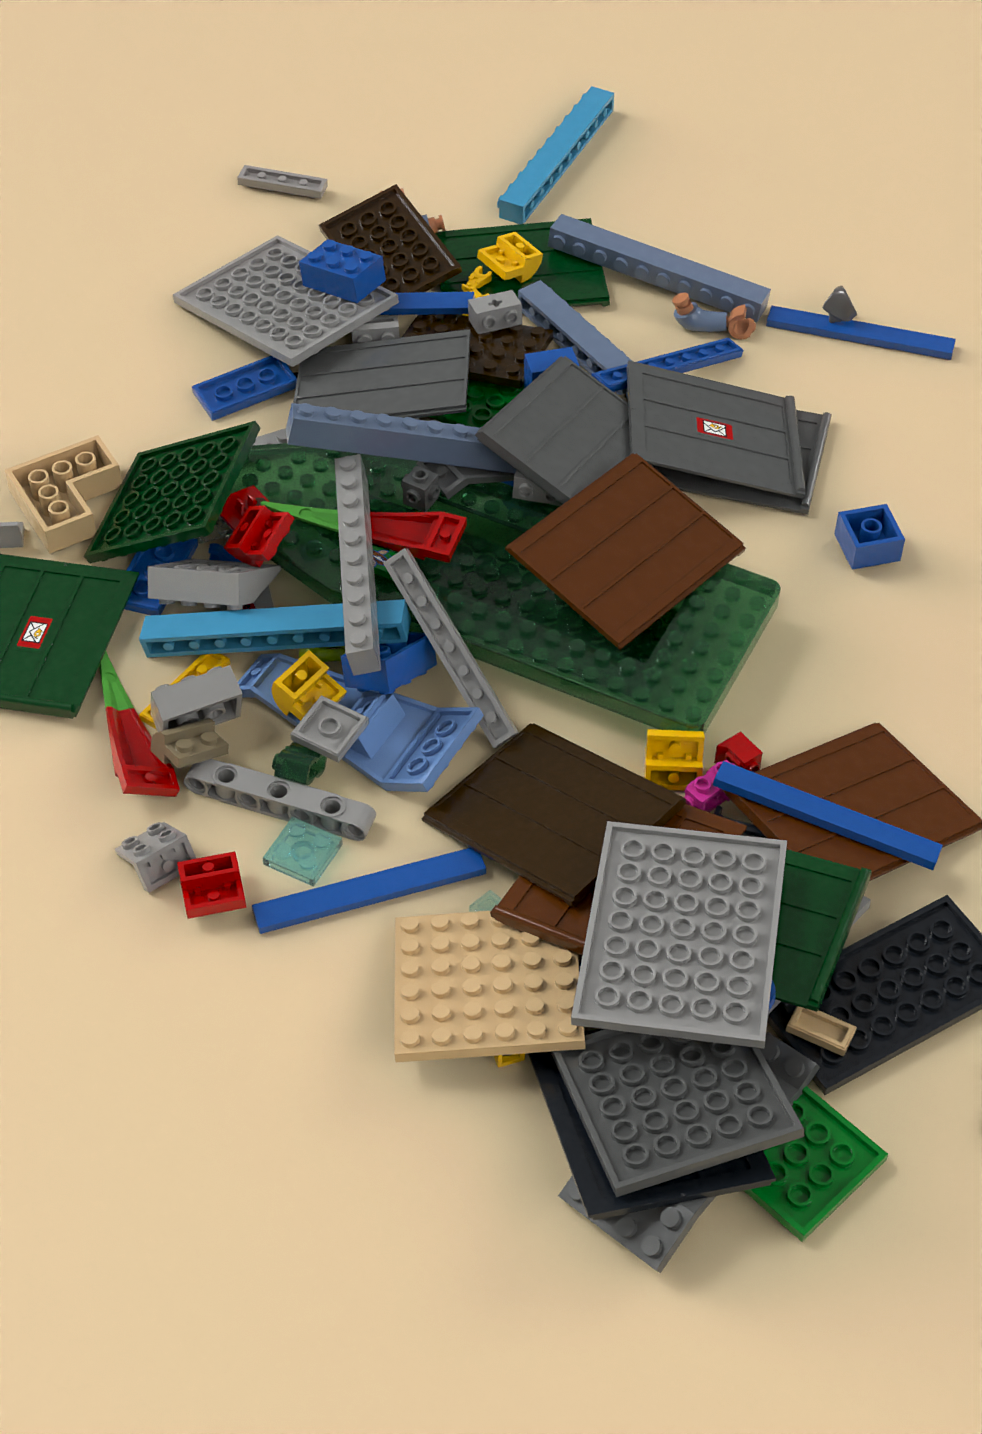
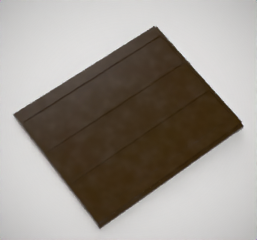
M530 723L424 812V816L421 819L430 826L565 900V903L571 907H575L595 889L607 821L663 827L684 807L686 799L541 726Z

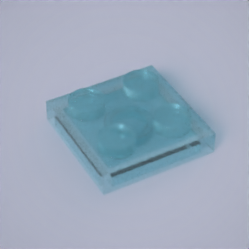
M292 817L264 855L263 865L314 887L342 847V838Z

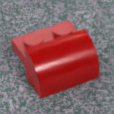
M249 506L224 546V549L241 562L260 568L264 561H269L276 554L278 545L289 533L290 526L295 518L289 512H271L266 506Z
M235 851L177 862L187 919L247 908Z

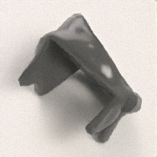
M843 286L836 287L822 307L829 314L830 323L851 321L857 316V312Z

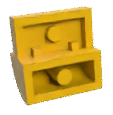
M516 232L498 236L496 245L479 249L477 258L502 279L510 280L515 277L521 283L535 274L543 257V253Z
M310 650L273 682L271 688L273 699L279 709L286 716L292 713L300 721L321 695L338 703L346 695L347 691L327 674L329 667Z
M647 729L644 778L658 785L662 784L668 790L685 791L687 785L697 777L702 776L704 731Z

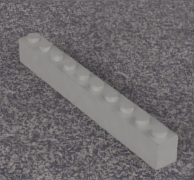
M360 454L335 459L345 653L354 676L381 671L368 476Z

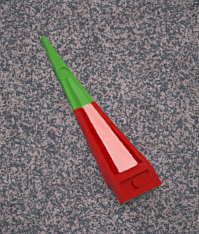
M266 501L261 502V506H266L270 511L289 512L295 519L339 533L338 510ZM442 511L370 512L372 544L397 552L407 548L413 557L422 560L428 557L449 563L467 525L466 517Z
M105 651L99 668L115 776L119 778L123 794L176 797L180 788L174 768L170 763L164 764L151 752L152 737L134 709Z

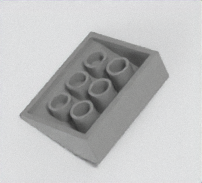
M187 559L148 566V598L159 599V604H174L175 601H181L182 606H196L197 603H204L205 608H218L220 605H226L228 610H241L243 605L254 603L281 571V565L262 564L259 568L243 562Z

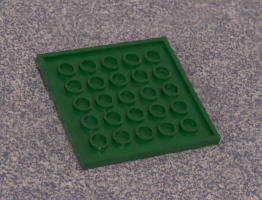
M248 422L137 453L84 558L89 564L99 561L103 562L111 558L124 557L128 554L144 552L160 546L165 547L168 544L185 542L189 539L206 537L211 534L261 429L257 422Z

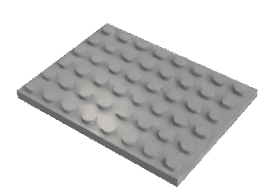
M278 235L173 294L174 303L292 367L318 353L331 343H335L341 337L364 323L371 321L379 314L389 310L392 306L399 303L398 294L381 286H378L359 303L303 286L299 261L307 256L310 251Z
M607 821L571 1015V1025L764 1049L787 840Z

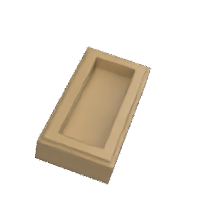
M797 1006L787 1024L786 1031L844 1056L857 1027L819 1010L816 1012Z

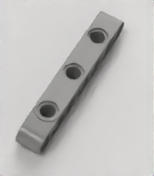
M214 759L193 764L184 779V785L193 793L356 841H363L366 838L376 818V811L368 804Z

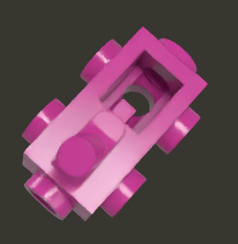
M722 762L716 763L704 776L697 777L687 785L684 797L687 805L711 812L716 806L721 805L725 801H730L722 789L713 786L714 778Z

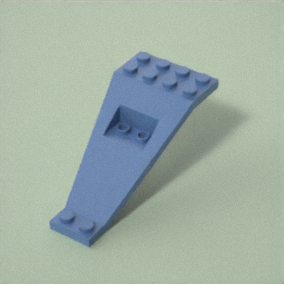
M281 653L261 654L238 681L243 693L242 698H257L290 723L297 726L300 720L292 713L286 716L279 709L273 699L271 688L273 682L298 659ZM330 670L327 672L330 677L347 691L346 695L338 703L369 718L368 726L342 760L385 791L428 792L484 716L479 707L438 708L397 693L382 695L379 694V691L373 690L359 692L357 688L345 687L342 674Z

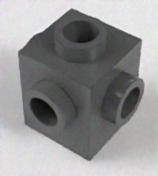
M415 466L409 474L403 477L401 482L403 504L421 512H427L439 498V475Z

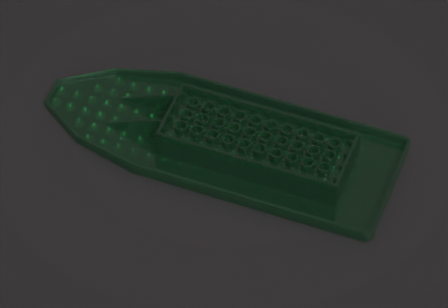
M287 443L254 445L240 471L239 477L236 479L231 493L254 485L269 502L337 510L335 459L359 453L288 445ZM360 454L368 476L370 512H421L403 504V488H401L403 477L417 466L418 461ZM502 482L468 484L450 499H447L440 492L439 498L427 512L442 511L466 517V528L449 563L428 557L424 560L416 557L414 559L475 659L659 730L704 731V734L706 733L778 607L781 587L777 581L727 564L619 650L505 550L507 545L560 506L513 498V486ZM255 498L257 506H261V502L266 501L264 498ZM294 519L289 533L281 540L276 554L270 560L280 565L282 569L332 604L343 603L339 533ZM372 544V545H374V546H377V547L386 549V550H388V551H391V552H394V553H398L397 551H394V550H391V549H388V548H385V547H382V546H379V545ZM374 574L376 601L404 599L393 580ZM407 604L411 616L409 632L424 633Z

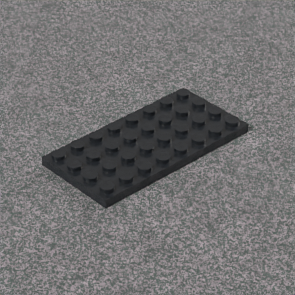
M946 895L844 948L819 1008V1011L857 1027L844 1056L786 1031L787 1024L797 1007L795 1005L781 1001L769 1013L767 1022L784 1043L820 1067L812 1080L822 1093L827 1095L982 1009V933L953 900Z

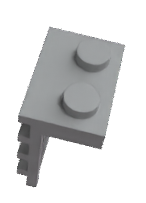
M398 315L376 316L371 321L364 323L352 331L353 343L400 338Z

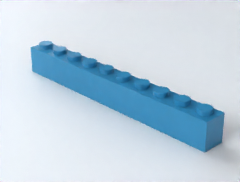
M591 86L582 95L581 100L573 106L569 115L564 117L560 126L555 128L551 137H548L542 148L537 150L534 158L528 161L525 169L519 172L516 180L510 183L507 191L499 197L497 202L499 218L517 224H524L613 112L614 92Z
M406 600L376 601L379 644L407 642L411 616ZM343 603L145 616L139 641L147 658L345 646Z

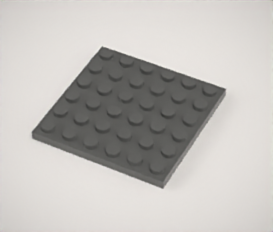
M605 1029L585 1035L586 1049L551 1051L616 1197L804 1137V1127L759 1048Z

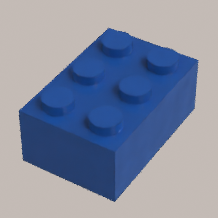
M328 239L299 261L303 286L354 303H359L386 281L382 256L338 243L334 240Z
M409 632L407 642L379 644L381 671L354 676L346 653L341 655L345 687L357 688L359 692L379 691V694L382 695L394 693L396 688L411 683L412 679L425 675L427 670L437 665L435 649L426 634Z

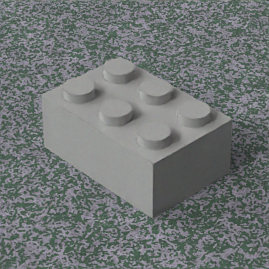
M230 665L223 668L221 666L214 667L205 674L187 676L179 683L173 685L164 684L157 687L151 692V717L158 732L206 718L215 721V725L241 717L243 693Z

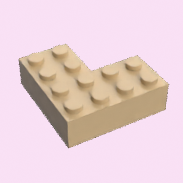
M99 435L5 469L11 495L49 554L94 537L96 534L94 516L85 501L116 490L122 484L119 464Z

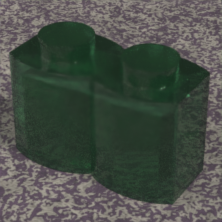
M292 742L290 746L287 745L280 753L275 754L272 762V769L275 770L274 776L308 786L315 777L318 778L323 774L327 757L297 742Z

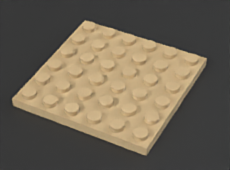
M491 911L396 917L395 1062L586 1049L584 1026L571 1025V1015L579 977L578 954L542 940L532 934L502 924L491 917Z

